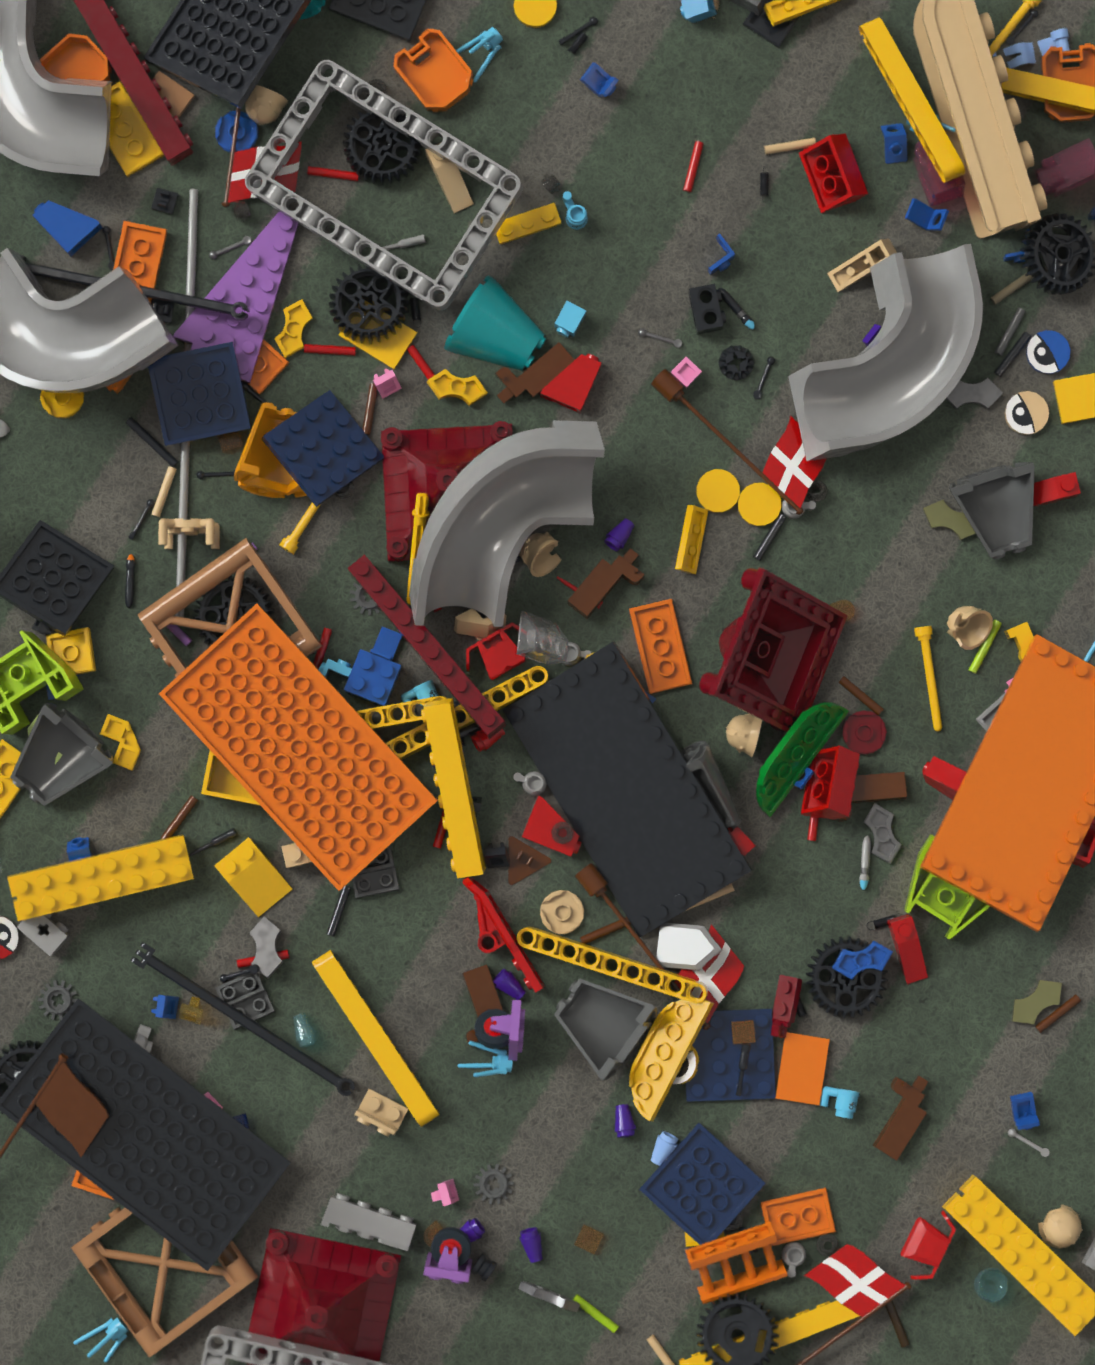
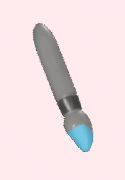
M868 835L864 837L862 843L861 875L859 877L862 890L867 888L869 882L871 839Z

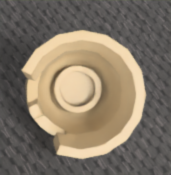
M256 85L245 102V110L247 115L260 126L275 121L288 103V100L277 92Z
M548 532L532 534L527 538L520 550L519 556L522 557L523 563L529 567L532 576L541 577L550 573L561 562V558L557 554L553 556L550 554L553 548L558 546V541Z
M962 606L957 608L948 617L947 626L949 630L947 633L957 640L961 648L972 650L979 647L989 636L993 626V618L985 610L977 609L974 606Z
M750 714L737 715L732 718L726 727L728 743L736 748L739 753L744 752L753 757L762 720Z
M1065 1205L1049 1211L1044 1222L1038 1223L1039 1233L1043 1241L1049 1246L1059 1249L1075 1244L1080 1237L1081 1231H1083L1077 1212Z

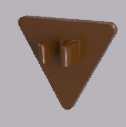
M509 837L510 867H508V883L510 885L517 883L551 863V858L515 837Z

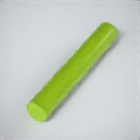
M576 1294L573 1300L579 1303V1307L611 1332L615 1333L619 1326Z

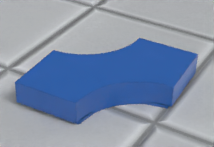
M872 941L867 948L857 952L842 949L832 969L850 979H853L861 970L868 968L883 971L893 951L875 941Z

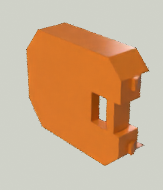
M427 29L418 37L420 41L409 51L404 48L395 54L393 67L427 111H447L469 94L470 88L473 85V73L440 30ZM428 51L430 55L417 65L415 61Z
M69 33L40 59L43 67L51 75L60 79L75 78L110 81L112 67L108 58L85 35Z
M1085 43L1084 45H1079L1078 50L1062 51V47L1056 48V46H1051L1041 58L1042 76L1095 87V46L1091 43ZM1063 56H1079V58L1063 59ZM1079 62L1078 67L1063 68V63ZM1047 99L1044 102V112L1049 115V118L1055 119L1059 123L1089 121L1095 116L1094 113L1049 104Z

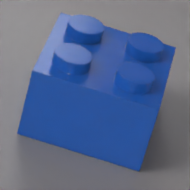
M360 649L344 691L380 706H387L402 665Z

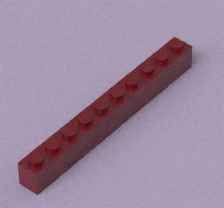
M74 0L170 165L173 166L193 154L194 152L190 146L194 144L187 133L183 135L181 132L182 123L177 115H171L169 110L172 106L166 96L161 98L158 93L162 89L155 78L151 80L148 76V73L151 71L144 60L140 62L137 55L140 52L134 42L131 44L128 42L126 37L129 36V33L124 25L121 24L119 26L115 20L119 16L113 6L108 8L105 3L106 0Z
M365 554L347 569L353 578L488 739H491L506 726L503 718L429 630L423 625L414 624L412 610Z

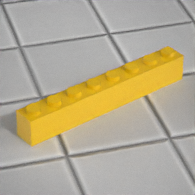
M453 698L426 702L424 709L421 710L423 723L427 722L426 741L427 744H431L430 761L432 766L435 765L437 773L434 774L435 786L440 789L441 795H438V802L440 808L444 809L445 816L442 817L444 829H448L449 834L447 848L449 851H452L453 855L451 868L453 872H456L457 878L483 875L486 866Z

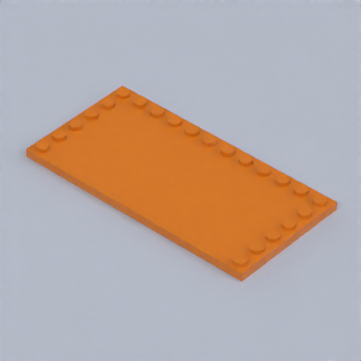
M258 603L159 693L338 891L346 886L438 801Z
M1036 634L920 868L1038 932L1095 817V666Z

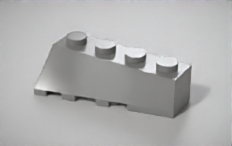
M337 1193V1196H331L321 1225L329 1227L331 1223L336 1225L335 1228L339 1231L346 1233L355 1231L362 1238L370 1240L376 1238L379 1243L408 1251L417 1223L413 1222L414 1218L401 1214L400 1218L391 1215V1210L382 1207L379 1208V1211L370 1208L371 1204L365 1201L351 1202L349 1201L350 1197L344 1194Z

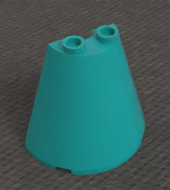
M488 275L483 280L485 284L482 285L480 283L459 314L452 327L453 335L448 336L444 349L523 371L525 367L529 368L533 363L535 357L532 354L535 349L540 350L546 342L545 334L492 276Z

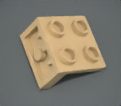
M369 1088L354 1115L358 1116L357 1121L366 1126L373 1124L378 1127V1132L389 1137L390 1134L395 1135L408 1108Z

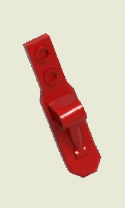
M472 877L465 878L463 884L474 894L477 904L480 931L478 939L479 949L484 953H491L506 944L514 957L512 959L514 966L518 971L522 970L526 977L524 982L528 989H533L536 993L544 988V983L522 946L517 942V937L490 892ZM488 936L494 940L493 948H487L484 945L485 937Z

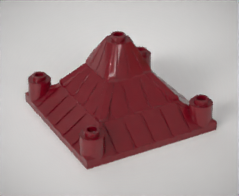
M498 421L493 425L414 430H398L397 428L389 427L381 431L382 454L384 456L383 476L388 562L410 561L414 526L412 511L415 509L416 495L418 493L428 494V511L431 516L448 486L474 458L490 446L513 435L512 424Z
M749 568L744 571L741 577L743 588L751 591L743 615L730 623L723 630L719 638L720 652L724 658L722 668L718 674L705 673L700 679L699 686L703 694L719 698L765 721L773 729L787 733L800 714L812 707L848 615L765 569Z
M270 1228L266 1240V1250L249 1332L380 1362L401 1255ZM258 1348L260 1353H268L265 1348ZM309 1358L302 1359L305 1364L312 1363Z

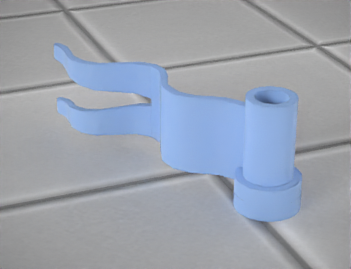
M1067 28L1055 30L1050 33L1051 37L1037 41L1042 56L1051 46H1056V48L1062 47V51H1070ZM1032 42L1017 43L1003 49L1005 56L1021 53V55L1007 62L1011 69L1024 64L1036 63ZM1063 56V59L1072 58V56Z

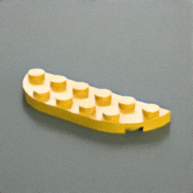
M681 999L667 1005L656 1017L632 1064L629 1076V1087L632 1089L634 1105L648 1121H654L714 1003L705 999L700 1003H692Z

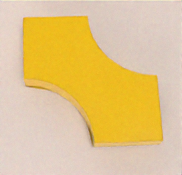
M302 299L283 309L286 319L283 331L275 338V341L285 359L304 349L302 332L306 324L313 319Z
M444 369L427 380V384L439 400L445 397H456L471 406L488 394L476 375L468 378H459L452 375L447 369Z

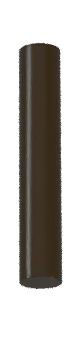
M892 1300L885 1307L901 1347H906L910 1343Z

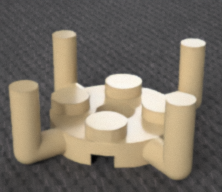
M162 518L159 520L158 545H164V549H173V534H180V531L187 536L206 534V545H211V549H220V525L215 523L212 518H191V520Z

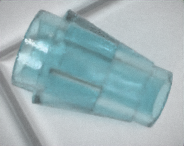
M302 1013L294 1016L293 1023L296 1043H299L300 1048L317 1043V1034L306 1014Z

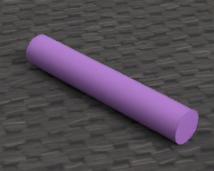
M170 624L167 626L185 646L192 642V639L177 625Z

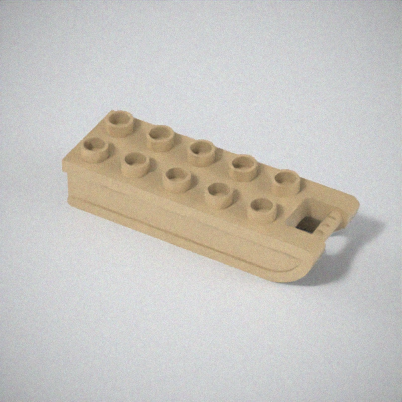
M920 0L914 15L913 34L940 122L956 129L955 132L945 130L965 167V174L958 177L975 234L978 238H985L1015 228V231L1027 228L1041 219L1040 211L1047 209V200L1041 184L1038 183L1031 186L1027 174L1028 168L1034 166V158L1028 141L1018 143L1015 135V125L1021 124L1020 111L1014 98L1005 100L1001 86L1002 82L1008 81V74L1002 56L991 57L988 40L995 38V32L988 12L978 14L974 0Z

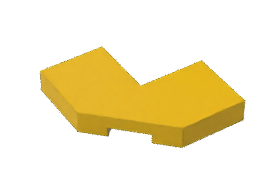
M108 714L100 735L120 742L113 763L133 771L141 749L128 721Z

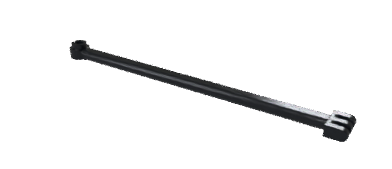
M21 255L23 260L26 261V257ZM25 262L33 275L86 286H91L101 279V277ZM139 285L145 296L150 299L229 314L239 321H243L249 316L243 311L236 313L238 307H242L244 311L250 312L248 306L243 302L229 304Z
M142 942L140 946L147 950V952L144 953L139 949L135 952L142 958L141 961L136 957L131 958L130 961L140 968L144 969L146 964L322 1077L337 1087L338 1092L342 1096L352 1094L350 1089L344 1090L342 1088V1084L348 1082L350 1088L354 1090L355 1083L352 1079L342 1078L161 961L153 955L156 949Z

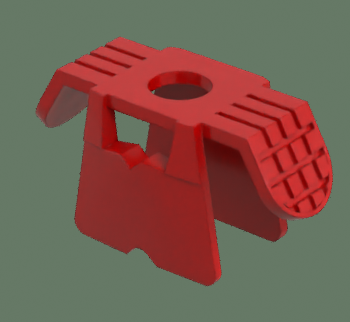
M512 622L466 649V672H470V652L479 648L491 680L525 662V656L505 632L513 628L527 637H530L531 633Z
M944 1210L941 1211V1214L952 1229L949 1237L923 1218L918 1217L900 1253L902 1257L934 1266L931 1274L910 1275V1279H933L956 1231L955 1225Z

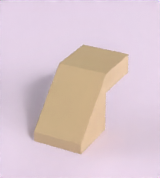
M470 609L455 617L454 631L458 634L485 638L503 627H494L488 617L483 619L476 610ZM504 615L503 627L506 626V615Z

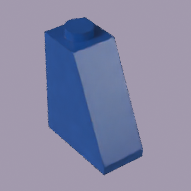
M49 200L46 203L39 204L33 214L36 221L70 257L103 228L96 219Z

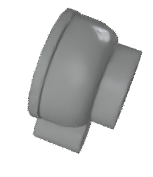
M783 500L781 505L784 515L792 519H797L804 514L805 510L812 511L816 507L814 501H803L801 506L803 513L797 515V511L785 500Z
M565 642L559 647L557 652L559 661L565 666H574L578 664L581 658L585 659L586 655L591 654L589 650L581 651L580 647L573 642Z
M529 772L525 776L520 773L514 774V780L522 782L524 791L529 795H540L546 789V780L540 772Z
M140 1024L134 1041L150 1053L153 1042L148 1041L151 1028Z
M798 1242L787 1243L781 1252L783 1262L788 1265L787 1274L789 1277L793 1278L796 1275L795 1268L802 1265L806 1259V1250Z

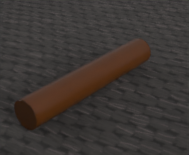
M374 383L369 385L362 428L366 435L371 434L377 397V388Z
M845 676L838 682L875 714L879 715L883 711L880 705Z
M192 795L189 797L161 836L162 839L173 836L198 800Z
M625 917V920L631 925L629 919ZM618 920L579 938L583 944H588L625 926L621 920Z
M1075 994L1038 1023L1035 1028L1039 1033H1042L1080 1003V998Z

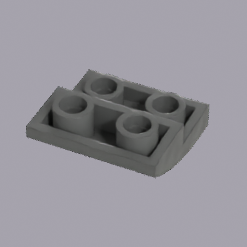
M390 845L352 879L356 899L399 890Z
M258 972L255 974L247 973L216 987L220 999L254 1021L275 1012ZM229 1018L234 1030L243 1027Z

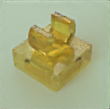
M192 996L189 1005L182 1003L179 1010V1018L201 1024L203 1009L199 1008L200 998Z

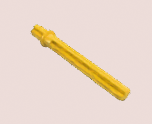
M418 493L416 495V505L412 511L414 526L406 599L409 605H411L409 591L413 558L417 556L421 537L427 524V517L430 516L428 511L429 497L426 493Z

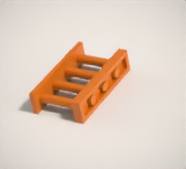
M771 1222L685 1250L691 1270L698 1268L703 1282V1286L697 1287L702 1304L714 1302L720 1296L723 1298L727 1294L732 1295L788 1276L782 1259L776 1261L771 1244L777 1242ZM762 1247L767 1264L754 1268L749 1251ZM741 1254L746 1271L733 1275L728 1258ZM719 1261L725 1278L712 1282L707 1265Z

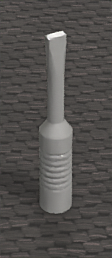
M423 234L400 240L396 244L382 248L385 250L398 247L403 249L426 242Z

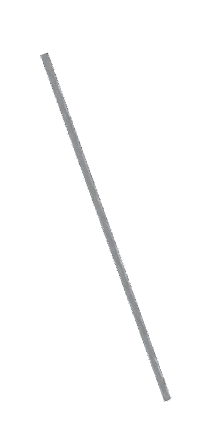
M190 189L186 295L195 296L197 189ZM186 306L185 320L194 311V307ZM184 342V351L191 350L192 344ZM190 441L181 443L179 519L183 518V520H187ZM181 531L178 534L176 587L185 581L187 535ZM184 609L175 616L184 618Z

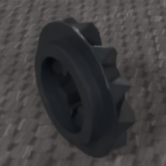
M731 345L723 350L719 358V368L722 374L731 380L746 378L754 366L753 356L749 349L741 345ZM733 354H735L738 360H744L740 363V371H738L735 365L730 364L733 361Z

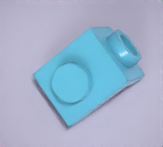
M328 659L326 663L322 662L319 671L326 678L330 670L349 678L352 669L349 668L351 664L338 659V662Z

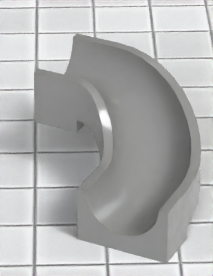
M0 0V153L15 162L37 170L101 176L109 167L111 81L75 78L60 79L51 75L41 64L35 49L33 26H35L36 0Z
M965 244L940 254L913 259H904L902 252L894 253L870 267L879 310L886 309L884 323L874 340L856 357L811 363L788 376L806 461L844 456L883 443L925 419L953 391L974 355L982 325L983 301L981 286L971 244Z
M9 248L1 252L0 374L7 379L46 392L80 393L92 391L123 380L138 370H144L179 346L131 273L124 268L117 267L72 298L63 301H52L44 294L43 288L19 253Z
M553 420L551 428H536L519 432L487 448L458 474L434 508L422 534L417 556L413 558L409 597L415 625L424 626L426 615L437 608L462 606L483 613L492 621L494 627H503L510 577L517 556L529 535L538 527L548 524H594L592 507L593 469L596 457H604L605 452L597 422Z

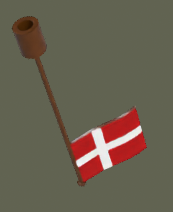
M238 107L236 108L225 199L222 202L223 207H229L230 203L257 198L246 188L245 178L264 147H254L235 152L241 109ZM302 141L298 142L299 145L285 166H282L275 177V181L293 192H296ZM277 146L276 151H282L286 146ZM255 180L253 183V188L260 187L262 185V180Z
M664 369L655 377L651 385L670 403L680 400L797 511V515L803 513L801 506L807 491L822 470L826 459L806 461L799 424L792 416H790L784 434L771 451L763 472H761L683 397L685 386L667 369Z
M590 863L578 872L575 878L590 897L593 895L597 898L602 896L658 968L665 970L604 893L607 891L605 886L608 882L593 863ZM712 924L708 932L721 947L722 951L710 959L701 970L681 969L679 975L700 981L708 988V995L705 1000L714 1004L703 1024L704 1030L710 1028V1023L708 1022L718 1004L737 983L744 969L742 962ZM678 980L671 981L672 987L676 991H680L682 988L681 982ZM697 986L693 987L692 995L695 998H701L703 990Z
M848 1243L804 1276L820 1284L842 1305L860 1315L861 1318L796 1365L806 1364L905 1290H910L911 1284L909 1282L904 1284L886 1273L858 1248Z

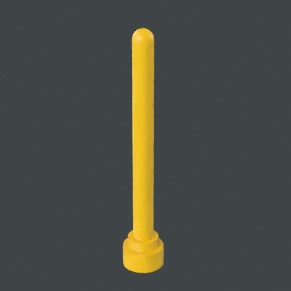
M1042 0L1022 1V6L989 46L991 57L1029 9L1037 7Z
M313 502L310 504L292 534L283 538L279 544L281 548L288 550L287 552L294 555L298 549V539L320 505L316 507Z
M932 626L914 628L915 637H918V641H921L933 727L935 731L939 732L942 730V721L929 641L931 635H933Z

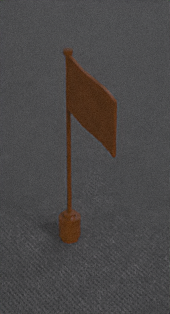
M63 1053L59 1055L58 1063L0 1150V1158L35 1105L39 1107L47 1120L71 1142L80 1157L83 1156L108 1118L109 1113L101 1101L78 1080L67 1065V1055Z

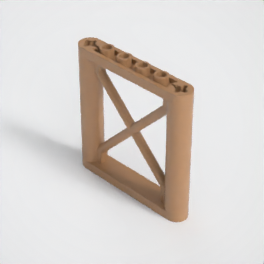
M247 538L138 613L141 622L152 636L149 638L156 649L160 647L164 653L162 658L169 667L173 666L176 670L175 677L181 674L187 666L162 630L172 624L224 634L236 623L244 573L253 565L298 628L297 632L288 637L306 657L322 647L316 635ZM235 573L226 625L174 616Z
M118 1207L108 1214L110 1217L108 1221L103 1223L100 1220L90 1228L92 1232L72 1246L71 1249L148 1357L157 1353L258 1278L232 1240L218 1257L223 1267L212 1265L208 1271L195 1262L170 1259L172 1244L165 1238L163 1240L161 1257L106 1249L99 1238L133 1214L126 1208L121 1210ZM106 1258L159 1266L151 1320ZM168 1268L224 1276L230 1287L166 1333L159 1322Z

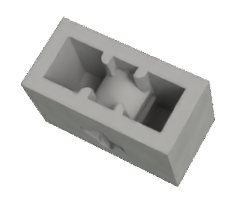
M52 914L22 920L17 928L49 956H54L70 937L67 933L69 929L60 921L56 924L50 918ZM48 925L49 928L47 930L50 933L42 935L41 933L43 930L41 926Z

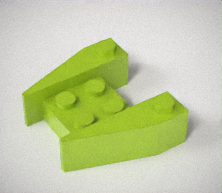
M23 630L19 633L24 643L0 658V732L2 734L13 735L30 724L19 702L47 684L55 699L64 701L84 690L71 667L33 632Z
M930 834L918 852L904 911L909 914L915 904L919 905L951 926L945 934V937L950 940L991 906L920 868L935 837Z

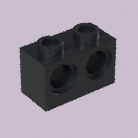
M715 284L689 288L688 294L696 334L722 330L723 324L726 323V316L724 310L720 311L719 302H722L720 289L716 290ZM708 294L712 300L709 303H703L700 300V296ZM712 315L715 317L716 322L714 324H707L704 321V317Z

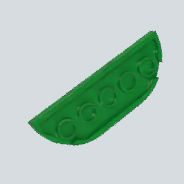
M824 702L802 712L759 770L756 786L758 805L767 816H772L794 784L802 776L805 769L849 711L836 703Z

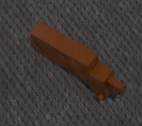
M558 342L517 378L510 369L503 367L495 375L506 388L497 397L504 404L512 396L516 398L526 390L533 398L568 367L574 359Z
M630 548L623 557L619 555L612 565L602 559L567 601L568 605L588 619L622 577L630 584L638 585L644 579V574L632 564L639 555Z
M905 772L857 775L851 803L906 799ZM852 809L849 813V817L838 819V822L849 820L852 815Z
M487 964L462 973L477 1018L481 1013L489 1009L503 1010ZM475 1029L466 1033L468 1045L469 1041L479 1042L475 1036Z
M919 1075L912 1086L895 1076L891 1083V1089L903 1098L873 1144L874 1147L896 1161L927 1114L918 1106L925 1096L922 1094V1091L928 1081Z

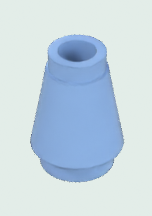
M662 1131L661 1135L657 1136L651 1161L660 1166L678 1146V1138L671 1133Z

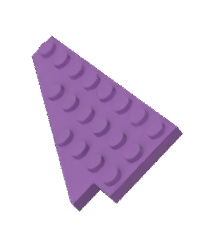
M278 212L204 298L229 304L243 302L248 306L250 312L244 311L242 307H238L236 313H241L242 311L249 315L247 319L239 321L229 314L196 308L174 333L173 338L192 344L191 350L234 342L241 380L250 383L299 223Z

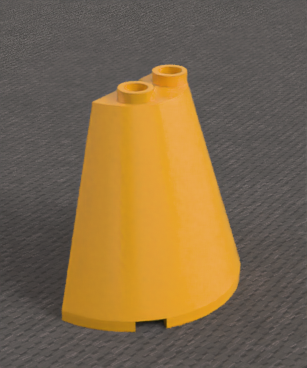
M268 402L261 404L234 472V481H238L240 488L252 494L270 498H285V495L289 496L290 494H295L296 498L307 496L262 441V437L297 412L290 408H283L279 411L274 404Z

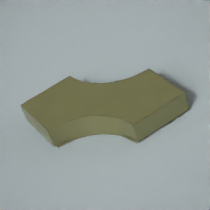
M944 500L923 508L931 529L936 527L950 529L960 540L976 534L965 515L952 510Z
M1039 980L1035 991L1031 995L1023 999H1014L1012 1021L1035 1024L1038 1014L1043 1009L1051 1005L1060 1004L1062 983Z

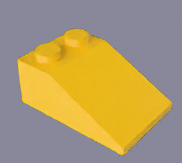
M250 837L214 865L258 917L293 890Z

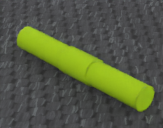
M993 621L991 632L980 645L968 671L974 674L977 673L1002 625L1001 622Z

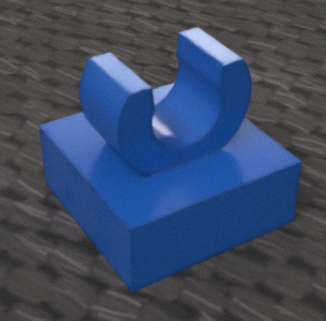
M169 995L153 997V1000L157 1001V1008L151 1010L152 1013L156 1014L155 1017L176 1019L179 997Z

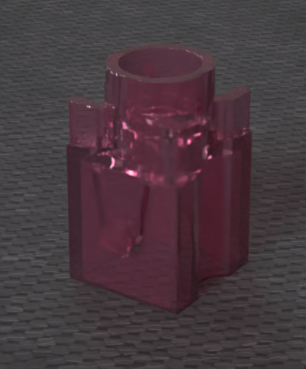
M1090 138L1042 160V166L1035 170L1038 182L1041 184L1046 196L1054 193L1055 197H1058L1094 180L1095 149Z
M920 141L915 144L916 157L913 158V162L929 206L932 207L963 197L966 185L963 175L944 183Z

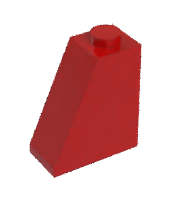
M581 354L542 389L540 397L581 414L601 368V362L598 361L599 358L592 354H587L586 356Z
M935 756L923 768L925 782L952 800L967 773Z
M538 796L522 838L569 857L573 853L577 854L582 843L578 841L579 835L543 797Z

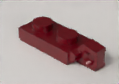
M785 975L779 976L772 1011L771 1036L786 1038L787 1028H790L791 1023L795 1021L802 979Z

